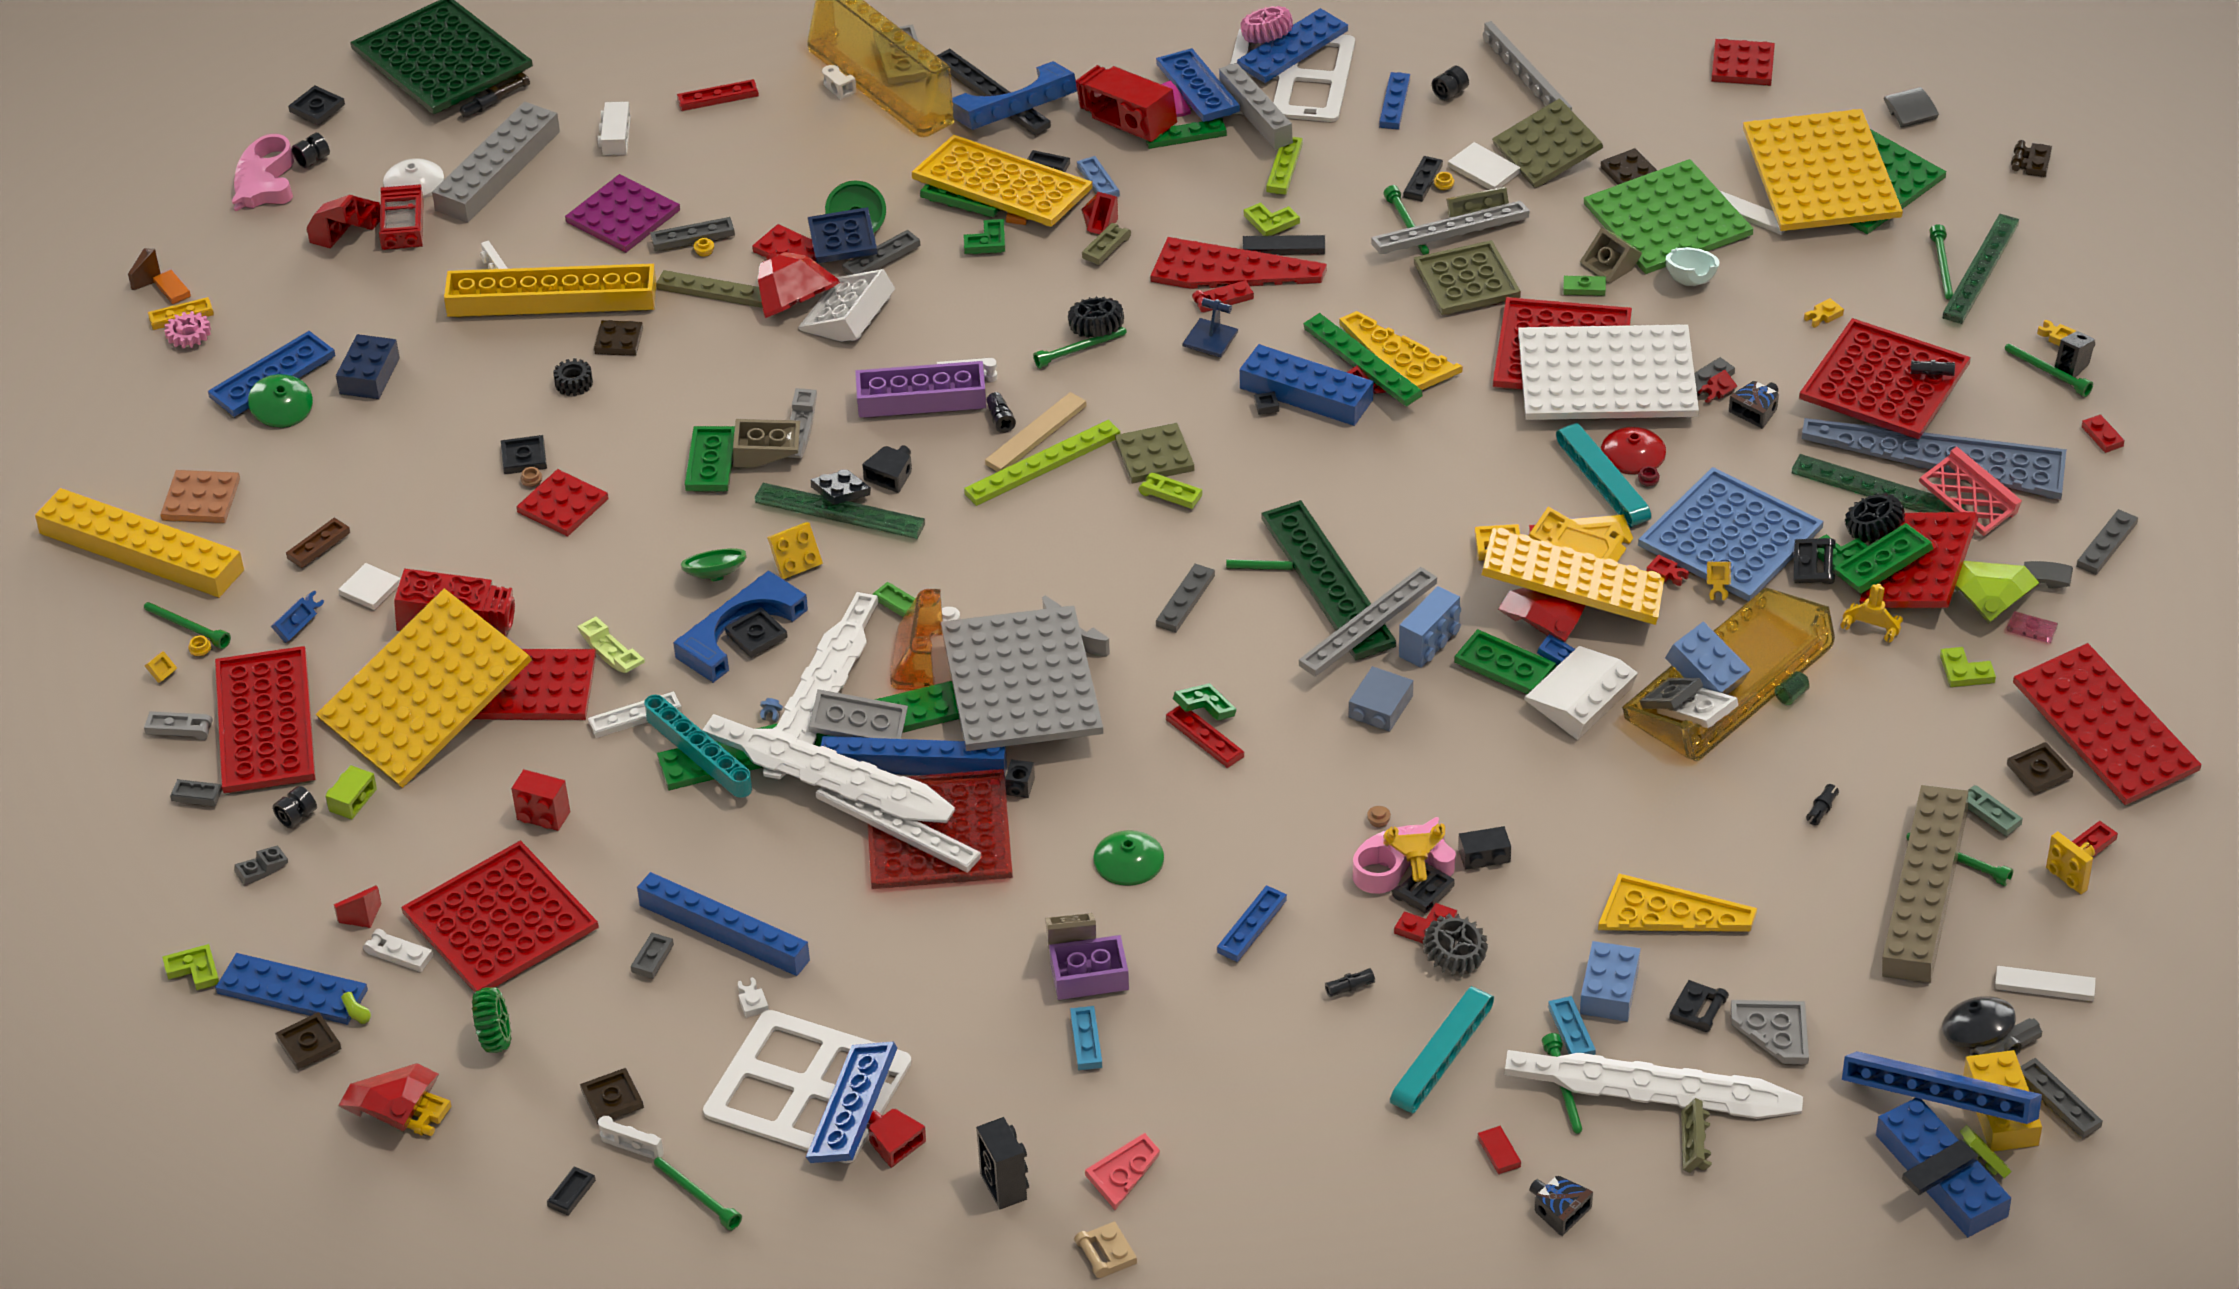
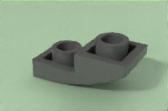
M2047 561L2024 562V566L2039 583H2046L2048 588L2069 587L2071 584L2073 567L2070 565Z
M278 845L256 851L255 859L235 864L234 872L242 883L247 885L276 872L288 863V858Z

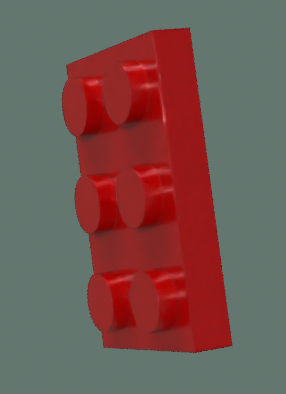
M780 224L774 226L752 245L753 252L763 257L773 252H777L778 255L788 252L805 255L816 261L812 239Z

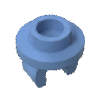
M766 698V701H761L760 706L763 709L760 712L762 720H766V715L769 712H773L772 719L774 722H777L779 719L777 711H782L783 706L779 704V700Z

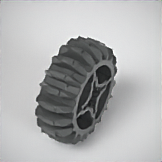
M1450 913L1445 918L1440 915L1437 921L1433 920L1424 934V953L1428 954V961H1434V968L1442 967V973L1450 970L1451 975L1458 971L1462 976L1465 971L1471 973L1474 968L1478 969L1482 961H1484L1488 949V944L1486 943L1487 936L1482 935L1483 928H1476L1477 922L1470 923L1468 916L1465 919H1461L1459 913L1455 918Z

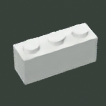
M605 102L604 110H601V122L603 123H599L598 147H602L603 156L627 155L631 121L629 102Z

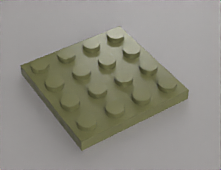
M1560 98L1492 138L1493 144L1510 162L1520 167V173L1535 189L1603 148L1602 142Z
M1492 240L1414 257V265L1441 315L1506 301V297L1521 298V291Z

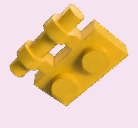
M426 1092L414 1113L419 1119L417 1121L411 1119L407 1128L414 1130V1133L421 1136L424 1134L432 1136L435 1132V1127L428 1124L430 1121L440 1124L452 1107L451 1101Z

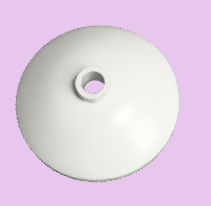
M409 159L391 167L384 176L383 184L384 187L421 184L423 198L425 199L432 196V191L444 180V174L442 169L431 161Z

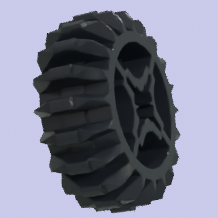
M1096 296L1095 298L1089 297L1086 300L1081 299V302L1074 303V306H1071L1068 311L1070 330L1074 334H1079V337L1086 336V338L1111 335L1112 332H1117L1118 329L1122 328L1124 323L1122 304H1119L1113 298L1106 299L1105 296L1102 298Z
M1876 493L1874 496L1869 494L1867 498H1861V501L1854 502V506L1849 507V512L1845 514V525L1852 538H1859L1864 543L1868 541L1873 543L1875 540L1883 538L1901 527V524L1905 522V511L1901 501L1895 498L1893 494L1888 495L1887 493L1882 495Z

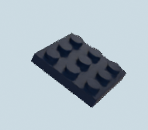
M868 207L807 217L817 264L878 254Z

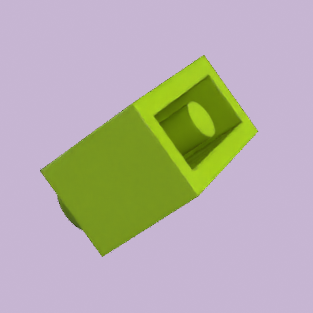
M350 765L325 795L329 812L353 820L377 790L374 773Z

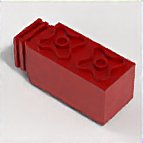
M1096 65L1076 80L1079 106L1081 109L1090 111L1092 118L1150 142L1178 122L1172 88L1115 66L1106 70L1105 67Z
M404 568L394 598L396 631H401L445 588L507 637L515 614V598L513 597V589L511 587L509 589L503 586L501 588L492 585L491 579Z

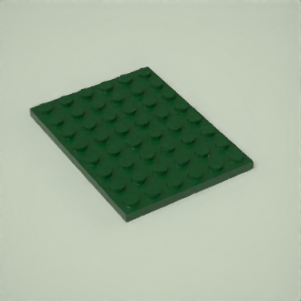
M438 0L350 42L351 48L432 114L439 113L464 99L472 97L497 83L533 67L532 59L455 0Z

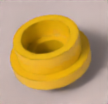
M1440 172L1434 179V185L1440 190H1448L1454 186V178L1448 172Z
M701 238L694 243V250L699 256L706 257L712 254L714 249V242L712 240Z
M195 636L190 640L188 649L194 656H203L211 650V643L205 636Z

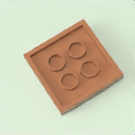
M176 470L160 514L161 519L166 521L226 523L240 481L239 472Z

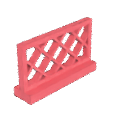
M1957 446L1951 450L1948 457L1919 479L1923 486L1954 512H1971L1962 509L1961 504L1973 505V512H1977V506H1988L1989 513L1977 512L1978 518L1989 519L1990 524L1986 527L1977 522L1975 527L1983 536L2008 517H2014L2018 513L2022 502L2020 498ZM1948 465L1955 473L1944 472V467ZM1931 477L1940 478L1941 484H1933L1928 479ZM1944 478L1956 479V486L1945 485ZM1960 480H1966L1972 487L1960 486ZM1945 491H1956L1957 498L1948 497ZM1961 492L1972 493V499L1961 498ZM1976 493H1982L1988 500H1976ZM1992 507H1999L2004 513H1993Z

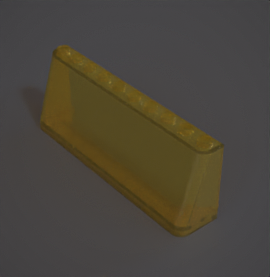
M815 0L807 40L808 50L826 65H836L845 76L852 75L855 77L856 88L919 137H928L954 123L951 75L948 64L864 0Z
M1765 587L1714 630L1751 671L1743 683L1728 694L1737 698L1739 706L1717 721L1712 727L1704 728L1702 725L1693 724V722L1688 720L1682 721L1659 714L1657 709H1642L1639 700L1668 678H1684L1673 666H1670L1622 706L1625 719L1686 758L1699 761L1831 649L1835 641V634L1829 606Z

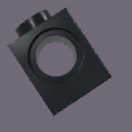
M1011 759L1005 778L1006 795L1029 798L1035 780L1034 762Z

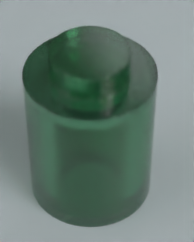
M1793 672L1775 687L1777 699L1785 705H1791L1810 688L1808 677L1801 672Z

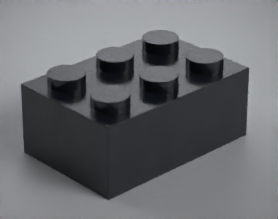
M1004 1117L977 1126L980 1175L999 1210L1027 1200L1029 1183L1025 1173H1028V1167L1024 1160L1027 1157V1152L1022 1142L1018 1143L1014 1126L1008 1125Z

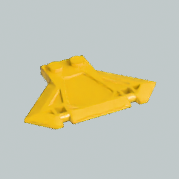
M1549 506L1529 533L1531 539L1548 541L1555 546L1569 547L1576 552L1583 554L1591 553L1597 558L1604 560L1612 559L1616 562L1619 561L1626 550L1622 543L1630 544L1633 540L1624 515L1569 519Z

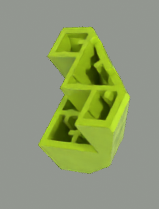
M1964 561L1955 590L1957 592L1961 591L1989 624L2018 599L2037 586L2039 582L2025 566Z

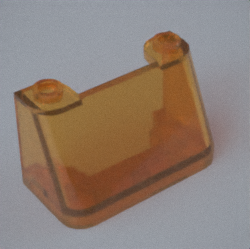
M924 589L920 591L897 627L890 671L891 686L897 690H915L935 685L931 636L935 633L942 635L941 589Z

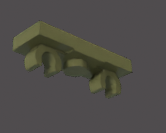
M1506 187L1446 199L1449 218L1509 204Z
M1697 1098L1693 1099L1681 1111L1683 1170L1690 1173L1696 1167L1707 1170L1712 1165V1162L1706 1160L1711 1155V1152L1704 1149L1705 1130L1710 1126V1123L1704 1120L1710 1116V1113L1703 1110V1101Z

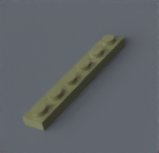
M663 270L656 282L658 290L763 308L760 290L757 286Z

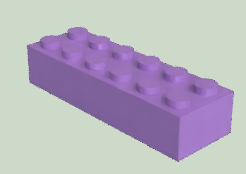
M983 361L855 370L859 418L986 408Z

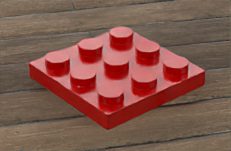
M1715 39L1711 82L1771 86L1775 43Z
M557 469L521 501L516 508L517 513L568 537L601 507L609 497L608 492Z

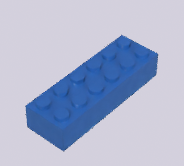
M1261 344L1257 345L1239 369L1240 389L1255 394L1275 391L1277 400L1353 426L1356 425L1373 401V381Z
M1914 1098L1878 1116L1876 1136L1907 1171L1959 1141L1920 1098ZM1978 1160L1926 1191L1967 1238L2009 1216L2012 1198Z

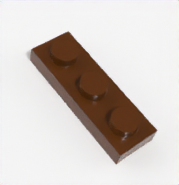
M334 517L286 552L287 559L303 568L350 534L349 526Z

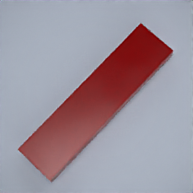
M751 79L677 94V99L681 111L758 97L759 93L755 80Z
M1178 706L1166 714V721L1226 768L1244 758V751L1192 710L1186 712Z

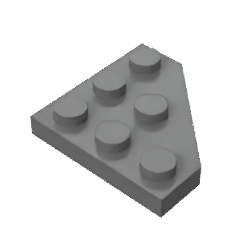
M1731 1000L1732 1026L1783 1064H1808L1809 1053L1805 1001Z

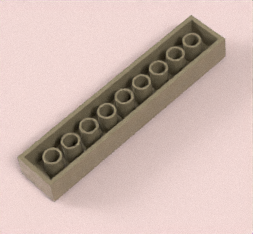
M1921 785L1882 956V977L1931 983L1968 813L1967 790Z

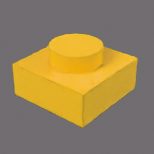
M164 651L157 654L144 665L158 683L177 669Z

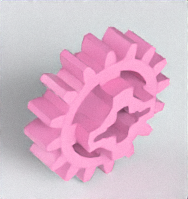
M193 311L188 315L185 312H182V316L174 315L175 319H169V324H165L166 339H168L169 344L174 343V347L181 345L182 348H185L186 345H189L193 348V344L201 345V340L207 341V336L211 335L210 322L207 320V317H202L201 313L194 315Z

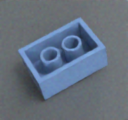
M1437 586L1399 625L1400 658L1422 668L1427 661L1433 659L1435 653L1440 648L1445 647L1447 641L1453 635H1456L1461 627L1459 623L1461 612L1460 596Z
M1704 621L1675 642L1665 657L1684 678H1700L1703 684L1702 688L1726 695L1741 685L1751 671Z
M1592 941L1581 992L1580 1014L1628 1022L1639 971L1641 948Z

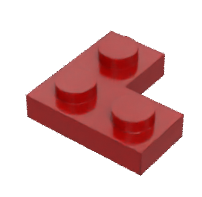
M1435 903L1426 919L1404 911L1394 927V934L1423 944L1425 931L1433 920L1437 921L1440 915L1445 918L1449 913L1455 918L1458 910Z

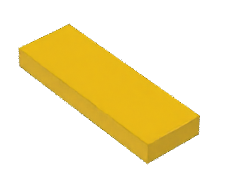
M209 297L150 311L148 316L152 329L157 330L165 328V324H169V319H175L174 315L182 316V312L188 315L193 311L194 315L201 313L202 317L213 316L214 312Z

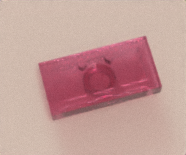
M2014 611L2007 631L2051 643L2058 623Z

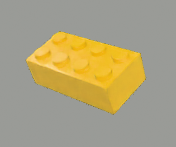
M2014 1050L1966 1056L1963 1076L2029 1091ZM1976 1112L1987 1145L1993 1152L2039 1146L2042 1131L2040 1119L2025 1124Z

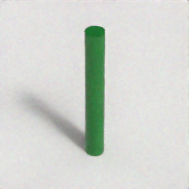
M1226 559V568L1293 570V563L1291 561Z

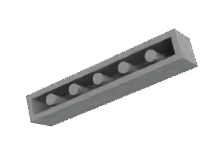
M1237 63L1219 68V81L1239 103L1240 111L1271 146L1277 149L1292 144V123Z

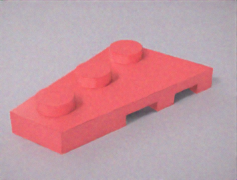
M1143 1133L1085 1169V1176L1112 1208L1116 1210L1158 1158L1160 1150L1147 1134Z

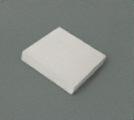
M365 563L338 591L339 595L375 610L399 586L401 579Z

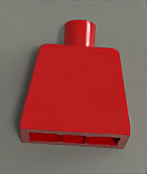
M891 1109L883 1116L876 1110L872 1111L868 1121L870 1124L868 1128L869 1141L890 1168L894 1167L926 1142L925 1126L898 1109Z

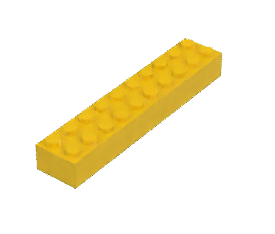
M654 264L447 271L444 293L447 317L655 310L657 282Z
M62 488L35 514L39 533L218 598L223 595L244 571L241 553L238 550Z

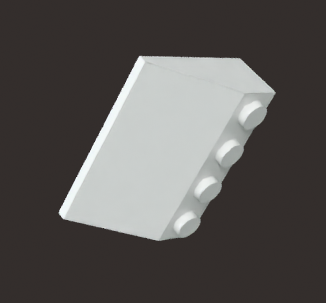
M884 269L837 277L840 283L824 293L800 324L799 330L840 342L859 339L862 335L861 333L871 324L873 317L880 312V308L890 299V295L895 290Z
M1578 646L1527 694L1524 700L1575 739L1579 740L1632 689L1638 672L1618 658Z

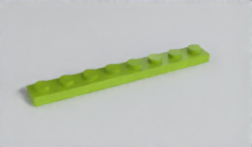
M1108 419L965 487L964 494L975 506H978L1114 441L1115 435L1121 434V432Z

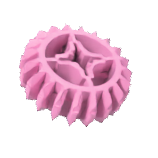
M1265 7L1247 14L1242 19L1240 28L1242 36H1244L1246 41L1262 44L1263 42L1275 41V39L1287 35L1292 30L1293 19L1289 9H1286V7Z

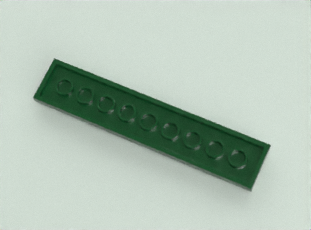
M1302 500L1261 513L1262 521L1288 560L1293 563L1294 569L1335 631L1371 605V602ZM1384 624L1349 652L1355 660L1396 647V639Z

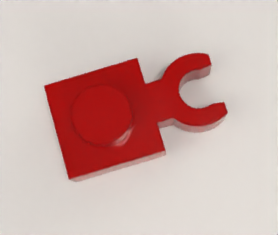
M1723 370L1710 378L1698 393L1707 392L1709 397H1707L1705 402L1709 403L1715 396L1721 399L1734 391L1738 386L1728 372Z
M1659 554L1646 569L1647 572L1654 571L1659 573L1664 578V582L1668 579L1672 580L1673 584L1681 586L1682 579L1687 580L1689 574L1686 569L1677 568L1676 562Z

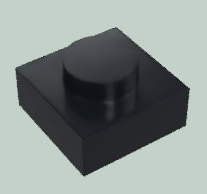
M1275 391L1254 395V403L1258 415L1279 412V403Z

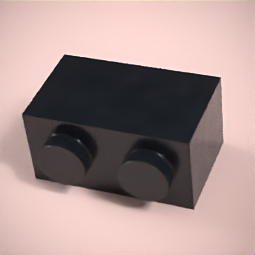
M1505 826L1459 833L1458 851L1465 870L1511 862V844Z

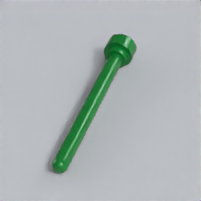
M1396 185L1386 187L1383 195L1387 202L1394 204L1407 228L1415 227L1414 222L1400 200L1401 192ZM1426 244L1417 245L1423 255L1429 254L1430 251Z
M1936 224L1929 229L1931 240L1936 243L1945 298L1951 300L1953 298V290L1944 246L1947 233L1945 226Z
M1122 327L1117 332H1112L1111 335L1091 337L1050 352L1040 350L1033 353V359L1036 366L1040 369L1048 366V363H1051L1053 359L1123 336L1127 333V330Z
M2008 343L2004 347L2007 352L2074 386L2076 393L2081 396L2087 397L2091 393L2094 385L2092 381L2086 378L2077 379Z
M146 602L144 604L146 611L209 638L212 644L220 649H225L230 643L231 635L224 630L213 631L153 603Z
M1908 833V834L1906 835V839H1907L1908 841H1909L1910 833ZM1958 852V862L1993 876V879L1998 884L2006 886V880H2011L2014 870L2005 865L1995 867Z
M1557 1033L1545 1035L1541 1040L1544 1051L1554 1057L1561 1056L1560 1052L1563 1043L1560 1035ZM1560 1086L1574 1133L1579 1134L1582 1132V1125L1572 1091Z
M661 1157L655 1158L654 1165L719 1216L721 1225L729 1231L739 1226L742 1221V1215L734 1208H724Z

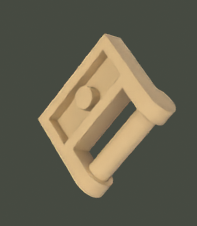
M1115 1221L1089 1232L1081 1231L1074 1237L1077 1246L1083 1249L1092 1264V1271L1097 1278H1103L1137 1264L1135 1253ZM1092 1243H1097L1107 1263L1100 1260Z

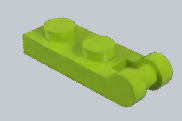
M1149 473L1145 479L1146 482H1143L1138 488L1139 492L1144 496L1152 495L1193 509L1202 497V489L1156 473Z

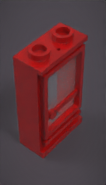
M421 184L381 187L379 237L382 250L423 247L424 198Z

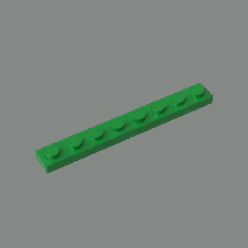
M1321 313L1303 323L1304 329L1353 367L1358 365L1371 381L1405 407L1423 396L1420 388Z

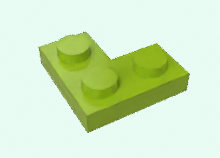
M1261 202L1243 209L1244 217L1263 236H1271L1300 224V216L1289 206L1274 213H1271Z
M1963 647L1940 650L1941 661L1950 687L1995 683L1996 675L1991 661L1968 663Z
M209 944L162 956L168 980L192 973L196 990L217 985L219 982Z
M1967 1124L1960 1130L1964 1137L1963 1141L1978 1155V1158L1981 1156L1987 1161L1985 1167L1993 1175L1999 1173L2005 1179L2012 1172L2007 1164Z

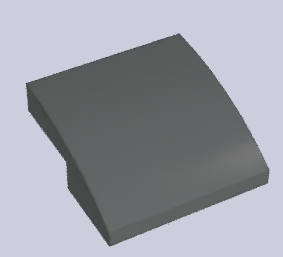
M1921 87L1884 96L1883 98L1890 114H1895L1901 128L1933 120L1939 116L1931 98Z

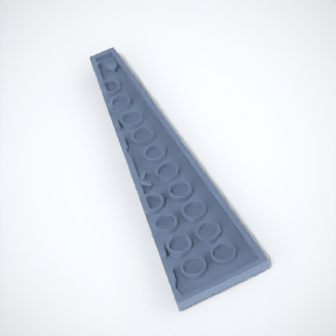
M1804 418L1802 439L1927 469L1935 467L1948 457L1951 450L1957 446L2005 487L2042 495L2048 499L2055 498L2061 500L2067 449L1925 432L1920 439H1916L1883 427ZM1948 465L1944 467V472L1955 473Z

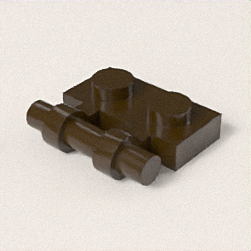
M2019 140L2014 147L2015 155L2011 159L2012 170L2019 171L2022 168L2026 169L2027 175L2046 177L2052 146L2032 143L2031 148L2025 146L2026 142L2024 140Z

